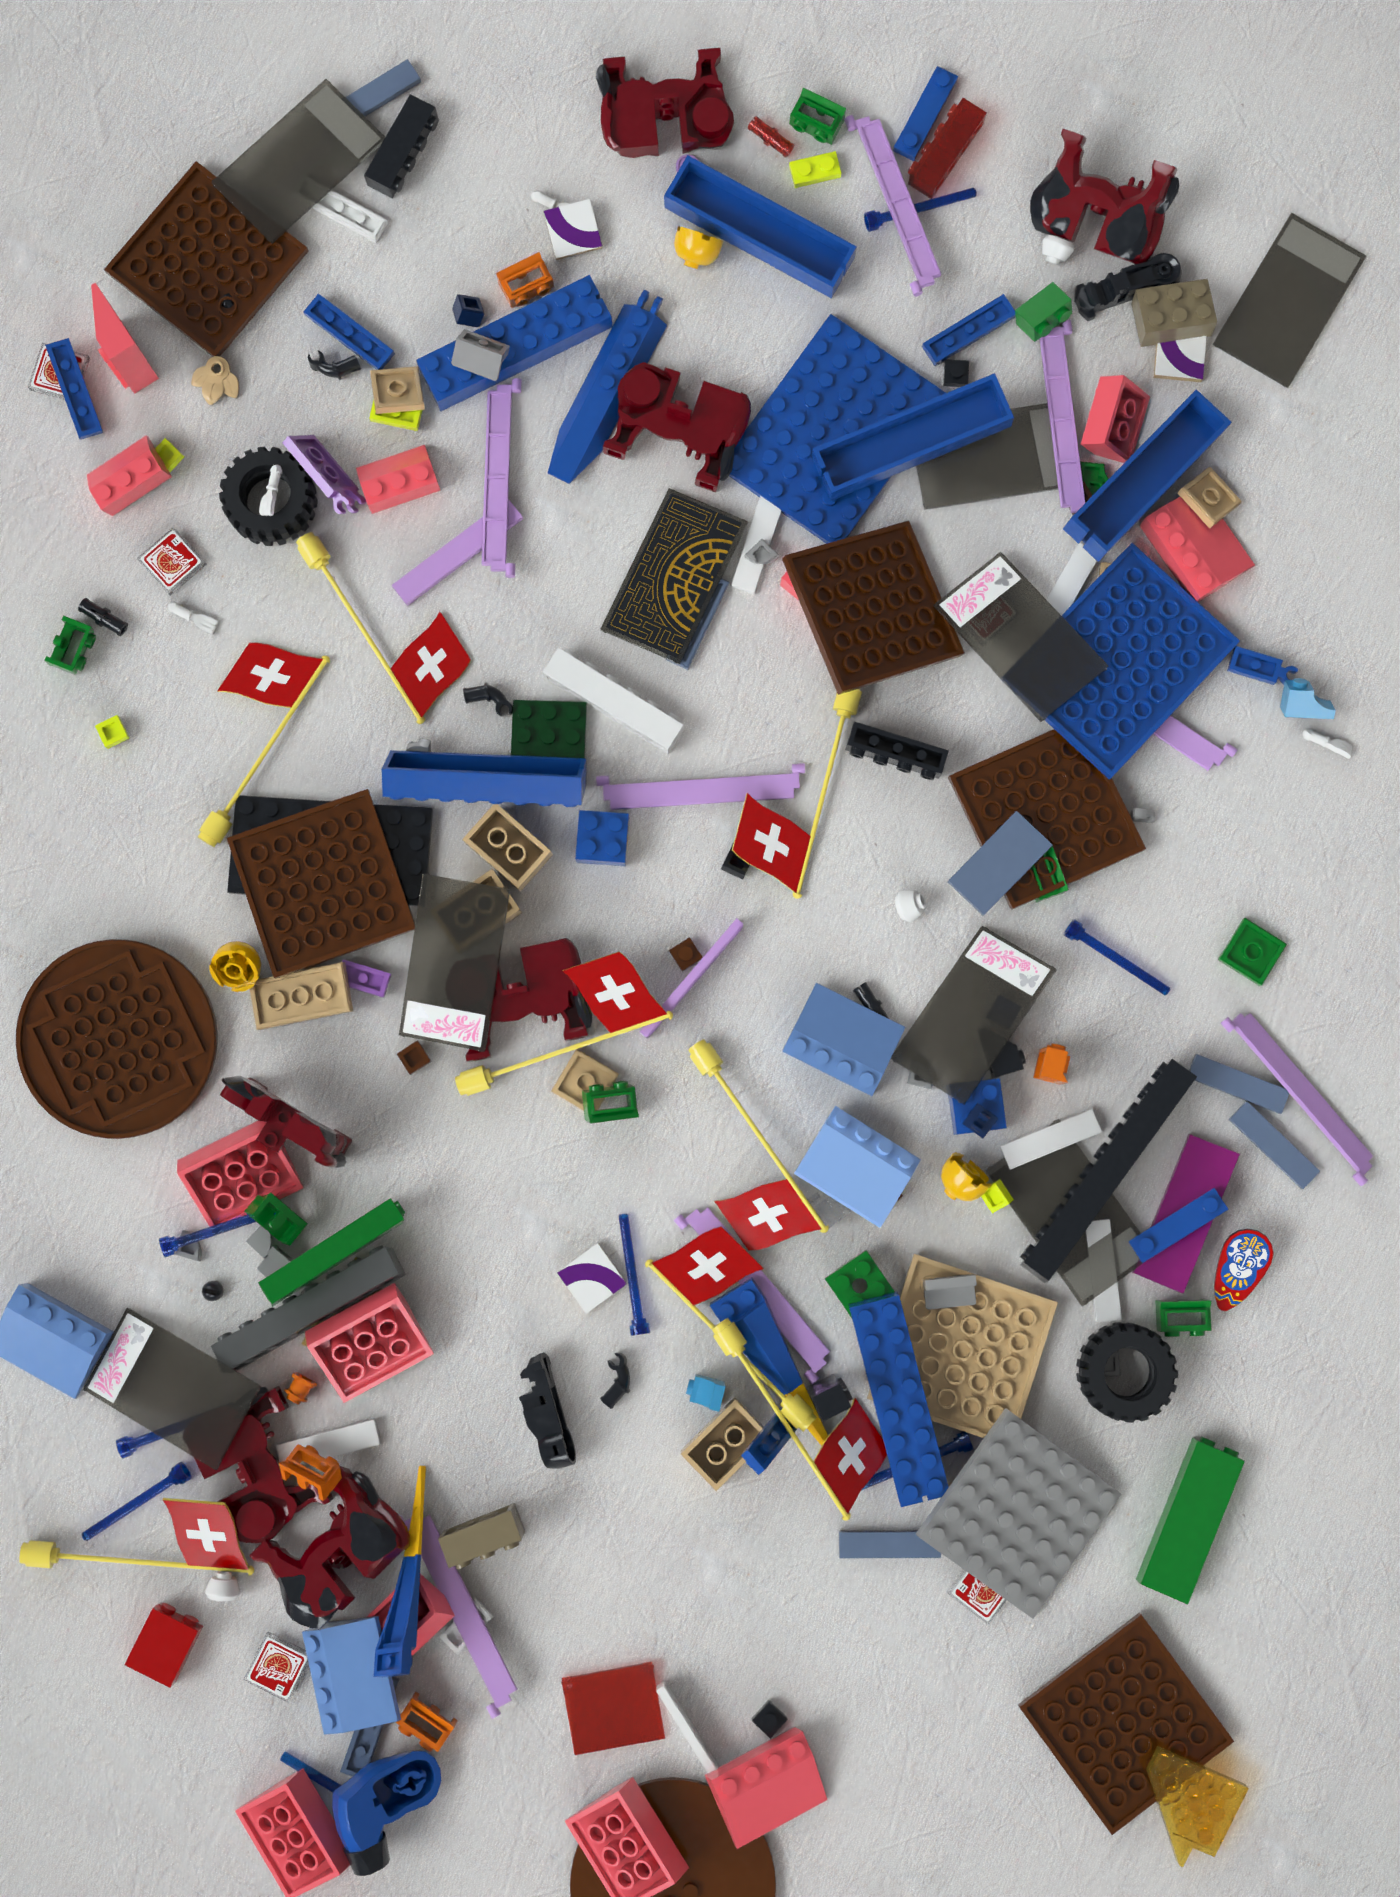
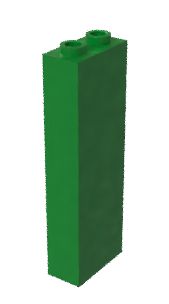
M390 1198L258 1282L272 1307L401 1225L404 1221V1209L398 1201L393 1202Z
M1202 1436L1200 1441L1194 1438L1191 1439L1136 1577V1580L1141 1585L1187 1605L1245 1462L1238 1458L1239 1452L1224 1447L1223 1451L1214 1447L1216 1442Z

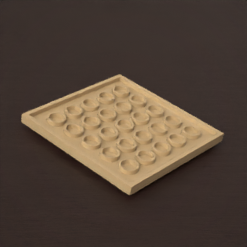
M913 1254L900 1294V1300L931 1421L984 1438L1005 1408L1020 1419L1022 1418L1058 1302L976 1275L975 1305L928 1310L925 1306L923 1279L973 1273ZM869 1389L867 1399L873 1401L871 1390Z

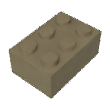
M1208 278L1136 289L1131 306L1140 347L1195 337L1212 336L1217 325V317Z
M513 1503L446 1529L439 1536L438 1540L448 1568L456 1566V1569H461L470 1565L471 1560L479 1556L481 1560L495 1555V1551L504 1547L505 1551L517 1547L524 1536L525 1529L516 1505Z

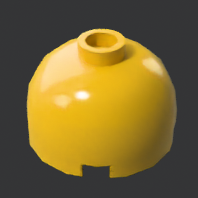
M678 226L674 247L677 255L685 260V266L698 270L699 265L707 266L718 258L724 241Z
M232 941L222 945L212 957L209 970L217 984L222 987L225 984L228 987H232L231 991L240 992L246 991L255 985L261 973L262 962L259 953L254 947L245 942Z
M954 1152L942 1167L941 1179L945 1186L944 1192L953 1200L958 1198L962 1201H974L985 1194L992 1185L991 1183L987 1184L989 1178L978 1165L971 1160L966 1163L961 1160L964 1155Z

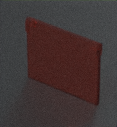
M652 1661L562 1678L561 1684L565 1696L574 1755L665 1739Z

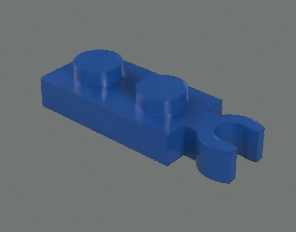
M1235 646L1227 671L1271 685H1275L1277 679H1279L1284 685L1285 680H1289L1287 673L1296 674L1298 669L1294 666L1283 668L1281 667L1283 662L1281 659Z

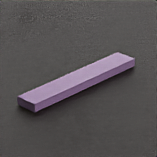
M509 499L507 531L523 520L522 515ZM483 517L392 584L393 589L407 606L482 550Z
M736 918L661 1007L666 1012L672 1011L743 929V923ZM664 1020L644 1026L640 1033L645 1038H649Z

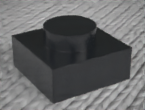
M945 359L943 386L962 387L967 385L969 361Z
M769 1699L751 1718L752 1722L770 1739L788 1720L787 1716Z

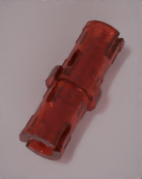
M755 116L753 118L755 121L751 120L748 130L764 141L763 144L766 146L770 145L786 158L788 153L790 154L793 150L794 144L780 135L777 128H771L759 119L758 116Z

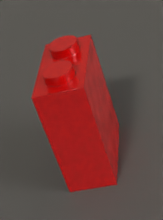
M158 1603L152 1608L124 1665L171 1688L176 1683L203 1625L199 1624V1620L191 1615L186 1614L183 1616L175 1612L176 1608L169 1604L162 1603L161 1605Z

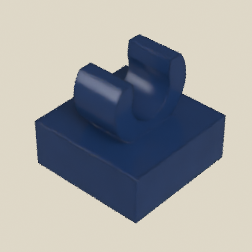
M977 1103L964 1120L963 1125L983 1139L998 1120V1117Z

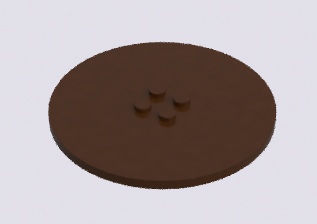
M116 939L96 941L79 946L63 954L43 970L34 981L25 996L17 1020V1059L20 1071L31 1094L57 1121L80 1133L100 1138L122 1139L136 1137L161 1129L176 1120L192 1106L205 1088L212 1073L217 1053L218 1032L216 1018L210 999L202 984L188 967L176 957L155 946L138 941Z
M676 1777L658 1778L638 1784L689 1866V1869L676 1884L651 1897H775V1868L765 1836L762 1835L737 1849L709 1784L698 1780ZM578 1844L571 1868L570 1897H611Z

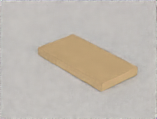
M345 962L301 970L277 979L273 976L258 979L255 985L250 988L256 1030L353 1012Z

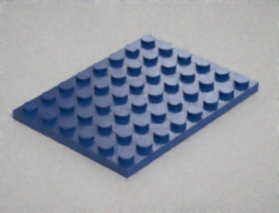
M830 314L743 433L734 448L733 467L729 477L758 497L761 496L781 510V513L826 544L848 538L891 477L831 501L823 484V476L820 477L812 458L813 448L941 396L946 392Z
M1131 543L1014 664L1001 680L1110 780L1231 652L1240 640L1136 545Z

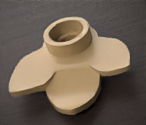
M220 356L211 357L207 361L206 366L197 368L193 373L191 384L195 387H202L203 397L209 405L216 403L223 393L232 398H237L239 394V381L230 372V365L225 358ZM216 364L221 366L219 373H215L213 370Z

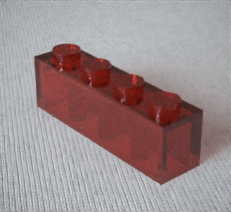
M962 98L958 105L954 103L947 114L948 120L945 124L941 122L934 133L936 137L932 143L928 141L921 152L923 156L919 162L915 160L908 170L910 175L908 185L932 199L983 126L987 112L965 98Z

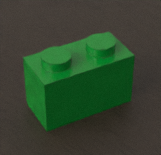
M1052 282L1015 310L1016 325L1036 342L1041 337L1047 336L1059 323L1068 320L1072 314V300Z

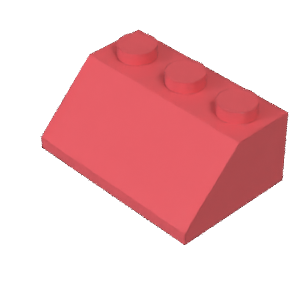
M1124 375L1101 376L1095 391L1081 445L1094 455L1125 463L1134 454L1150 396Z
M147 435L87 474L91 494L100 509L111 516H114L172 477Z
M425 445L356 468L367 505L372 514L441 491Z
M421 1574L416 1648L411 1650L412 1656L455 1616L445 1595ZM394 1591L367 1616H379L381 1630H383Z

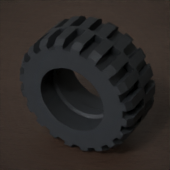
M264 446L258 447V452L253 453L250 449L244 452L245 457L240 459L237 456L232 460L235 465L232 468L227 466L224 471L227 478L221 479L220 488L223 492L219 493L220 502L223 504L222 510L238 533L244 538L248 537L255 544L263 542L265 546H273V542L277 541L280 546L287 544L285 539L290 537L294 541L299 537L297 533L300 530L305 532L309 528L307 521H313L316 514L313 509L317 507L318 499L315 496L317 491L312 478L288 451L282 453L280 448L272 447L271 451H268ZM273 465L281 466L282 474L280 479L286 481L291 489L287 504L279 512L273 514V516H261L252 513L247 505L251 489L258 482L270 478V469Z
M1118 1322L1113 1323L1112 1326L1100 1328L1097 1334L1092 1333L1087 1338L1089 1342L1086 1346H1082L1080 1350L1082 1352L1081 1358H1077L1076 1366L1079 1367V1373H1076L1077 1381L1081 1384L1080 1390L1082 1394L1088 1399L1092 1407L1111 1419L1134 1423L1135 1420H1140L1141 1422L1148 1420V1416L1152 1414L1156 1416L1162 1412L1160 1408L1163 1405L1167 1406L1170 1403L1171 1399L1169 1396L1171 1392L1175 1393L1177 1385H1174L1175 1378H1178V1370L1175 1369L1174 1365L1177 1361L1175 1355H1172L1170 1352L1171 1347L1161 1339L1160 1335L1134 1323ZM1122 1348L1138 1350L1145 1356L1149 1365V1376L1146 1384L1139 1392L1131 1396H1122L1114 1393L1106 1384L1104 1377L1105 1365L1114 1352Z

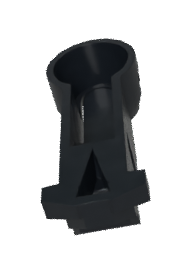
M1157 254L1145 263L1122 268L1118 274L1113 275V272H1110L1099 283L1091 281L1087 285H1084V283L1077 285L1074 302L1077 305L1078 312L1087 321L1093 320L1096 317V312L1133 300L1136 289L1179 283L1182 275L1181 265L1177 258L1171 254Z
M543 1352L531 1357L527 1367L522 1370L520 1374L521 1379L529 1378V1381H534L536 1385L531 1387V1392L521 1395L519 1400L524 1410L523 1414L526 1425L538 1441L540 1456L545 1467L560 1469L575 1465L576 1451L571 1433L565 1421L550 1368V1358Z

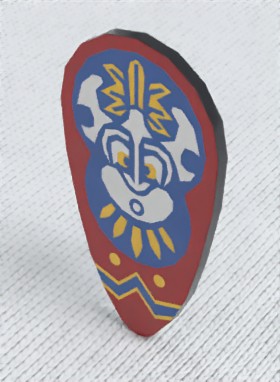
M1248 1228L1237 1230L1229 1235L1223 1244L1214 1282L1216 1303L1222 1311H1228L1245 1300L1264 1277L1272 1263L1274 1255L1272 1243L1260 1231Z

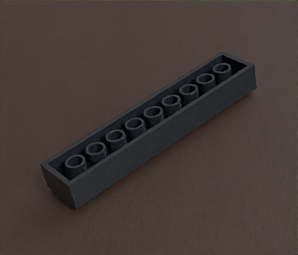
M1171 1059L1167 1064L1163 1061L1151 1076L1155 1079L1153 1083L1148 1082L1137 1095L1140 1101L1138 1103L1133 1102L1122 1116L1126 1120L1123 1124L1121 1122L1116 1124L1109 1133L1110 1142L1108 1144L1104 1142L1093 1155L1097 1160L1094 1164L1089 1162L1078 1176L1082 1179L1080 1183H1074L1064 1195L1067 1201L1064 1205L1061 1203L1057 1205L1049 1217L1053 1219L1049 1225L1045 1223L1034 1236L1038 1241L1034 1246L1032 1244L1028 1245L1021 1254L1020 1258L1023 1261L1020 1265L1043 1283L1048 1282L1197 1078L1196 1075L1175 1060Z

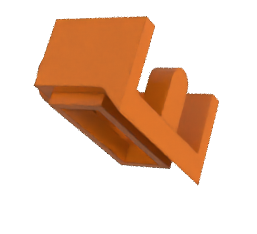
M540 252L496 273L498 284L511 308L524 306L531 298L537 295L544 296L554 287L553 278ZM539 268L543 275L542 277L514 291L511 290L509 282L517 278L523 279L527 273Z
M1051 1044L1040 1049L1033 1078L1059 1085L1068 1083L1064 1074H1067L1070 1056H1067L1068 1052L1065 1051L1066 1047Z
M298 1444L286 1460L279 1463L282 1479L287 1480L293 1474L297 1477L298 1485L302 1489H306L309 1484L315 1486L318 1489L319 1499L322 1501L327 1498L342 1478L338 1461L330 1456L325 1459L310 1445L303 1447ZM304 1461L325 1474L322 1476L300 1463Z
M415 1691L400 1714L401 1720L396 1722L399 1725L398 1729L408 1737H411L413 1734L420 1739L419 1744L424 1749L430 1752L434 1749L438 1752L455 1728L458 1720L453 1717L450 1722L439 1714L440 1709L432 1704L428 1707L418 1700L420 1694ZM411 1711L443 1732L440 1738L437 1740L407 1719Z

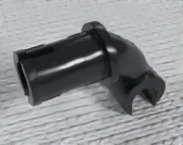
M317 350L320 357L319 361L312 360L310 354H308L311 369L332 378L341 380V377L361 370L355 355L336 363L333 361L332 364H329L325 361L323 353Z
M488 682L483 686L463 688L466 704L483 700L491 702L492 700L496 704L495 710L499 716H502L501 708L503 705L508 706L509 714L512 715L513 705L511 702L507 701L505 695L500 690L489 685Z
M618 1352L614 1354L620 1359L619 1365H615L611 1360H608V1366L612 1370H616L617 1378L614 1379L615 1383L600 1398L610 1409L614 1407L625 1393L630 1392V1374L626 1365L627 1358L624 1354Z

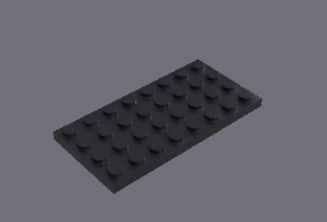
M240 795L235 802L232 836L331 801ZM374 804L409 906L425 907L433 809ZM231 853L227 893L246 895Z

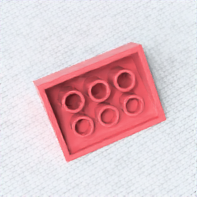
M94 283L91 285L96 339L101 346L98 352L125 389L130 387L135 394L159 378L97 284Z
M1181 497L1157 509L1145 517L1140 524L1141 529L1180 586L1197 602H1200L1255 566L1224 519H1221L1213 527L1209 528Z
M256 1121L177 1160V1174L213 1232L248 1216L244 1211L257 1195H268L271 1192L280 1200L304 1188L285 1146L283 1145L278 1153L256 1140L267 1122Z
M395 1283L305 1331L308 1349L344 1403L434 1354L407 1301Z
M796 1727L720 1766L718 1769L705 1774V1778L737 1849L827 1800L812 1751L803 1731Z
M304 1768L286 1777L235 1810L285 1897H297L339 1876L350 1866L343 1850L344 1845L336 1829L335 1820Z
M633 1777L617 1785L565 1820V1823L611 1897H651L676 1884L689 1869V1866Z

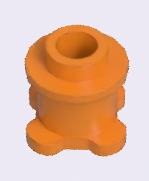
M299 1372L293 1373L292 1377L294 1379L289 1388L284 1390L288 1394L286 1398L296 1404H300L301 1401L307 1402L308 1399L306 1397L311 1388L317 1386V1383Z

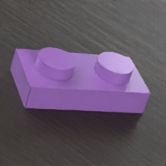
M343 959L342 962H345L350 988L385 997L392 974Z

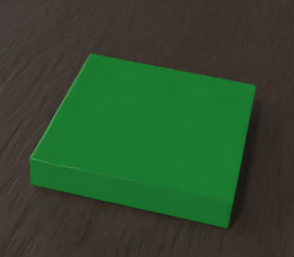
M1243 918L1218 960L1258 986H1262L1287 944L1247 918Z

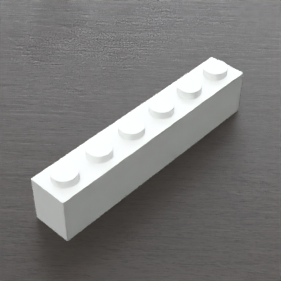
M560 648L556 650L543 671L544 678L581 701L587 702L589 706L667 754L670 752L684 730V726L681 723L682 720L673 713L667 715L660 710L661 707L654 701L648 700L646 702L639 698L640 694L630 687L625 689L618 685L619 681L609 674L605 677L598 672L599 669L588 661L585 664L577 659L578 656L571 650L565 649L563 651Z

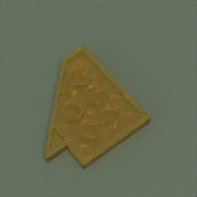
M1157 1746L1146 1770L1179 1866L1184 1867L1192 1848L1215 1857L1249 1788L1238 1780Z

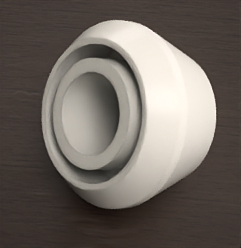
M1051 235L1043 238V255L1047 256L1045 259L1047 262L1059 265L1060 261L1065 262L1074 251L1073 243Z
M900 890L895 897L899 916L902 920L909 923L923 914L924 908H926L924 896L917 891Z
M218 1571L216 1576L211 1577L206 1587V1596L208 1599L215 1601L236 1600L240 1595L237 1578L232 1576V1572Z

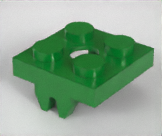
M867 1250L850 1259L846 1264L841 1265L836 1271L825 1278L851 1318L848 1304L895 1292ZM857 1278H862L867 1282V1289L863 1293L855 1292L852 1287L854 1280Z

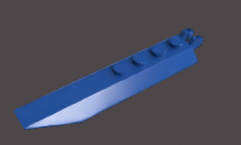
M643 290L637 305L624 304L559 429L548 469L549 475L570 484L603 451L604 442L609 439L619 420L617 389L620 380L634 366L642 362H649L667 327V324L657 316L663 298L657 296L649 312L644 310L643 307L649 299L650 292Z

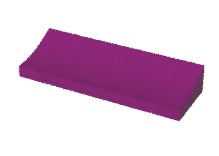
M1188 1134L1151 1227L1215 1188L1222 1199L1240 1154ZM1213 1220L1146 1262L1142 1263L1138 1259L1132 1273L1184 1294Z

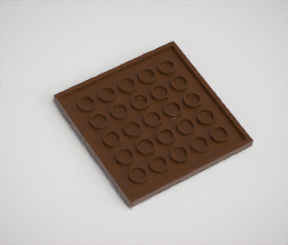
M195 161L105 267L104 271L214 357L221 356L309 250L299 240ZM228 293L232 296V297H229V296L223 297L224 295H226V294H228ZM228 299L234 304L231 308H225L222 306V302Z
M909 521L787 554L782 558L838 695L955 659L965 654L949 615L940 606L943 600Z
M1055 729L948 777L980 846L1018 811L1052 843L1067 885L1146 850L1112 778L1109 780ZM1042 856L1034 864L1043 890L1040 891L1034 873L1029 869L1004 895L1011 910L1065 886L1064 881L1055 885L1052 882L1051 875H1054L1057 868L1056 862L1052 858ZM1045 859L1053 863L1054 868L1051 873L1048 871Z
M369 789L227 838L275 979L417 930Z
M1140 1612L1018 1704L1021 1711L1111 1835L1115 1834L1234 1742Z

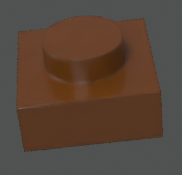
M690 937L669 950L682 972L703 958Z
M418 1040L397 1053V1056L410 1075L432 1062Z

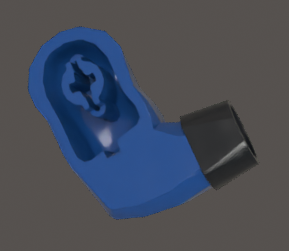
M418 1750L405 1751L367 1764L334 1791L332 1810L336 1829L344 1845L343 1850L355 1875H371L383 1869L389 1863L390 1856L387 1838L383 1831L385 1824H390L406 1813L428 1805L437 1796L441 1784V1769L436 1759L427 1752Z

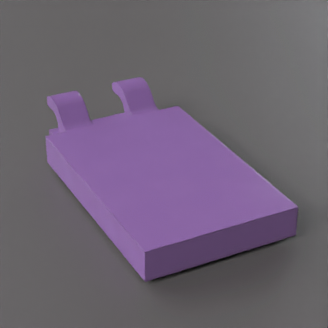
M315 435L287 436L282 442L328 498L333 499V508L336 513H346L342 507L343 501L346 504L347 510L351 513L359 511L355 507V501L360 505L366 503L364 496L358 493L359 488Z

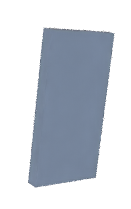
M1016 811L947 882L984 916L1050 849L1052 844Z

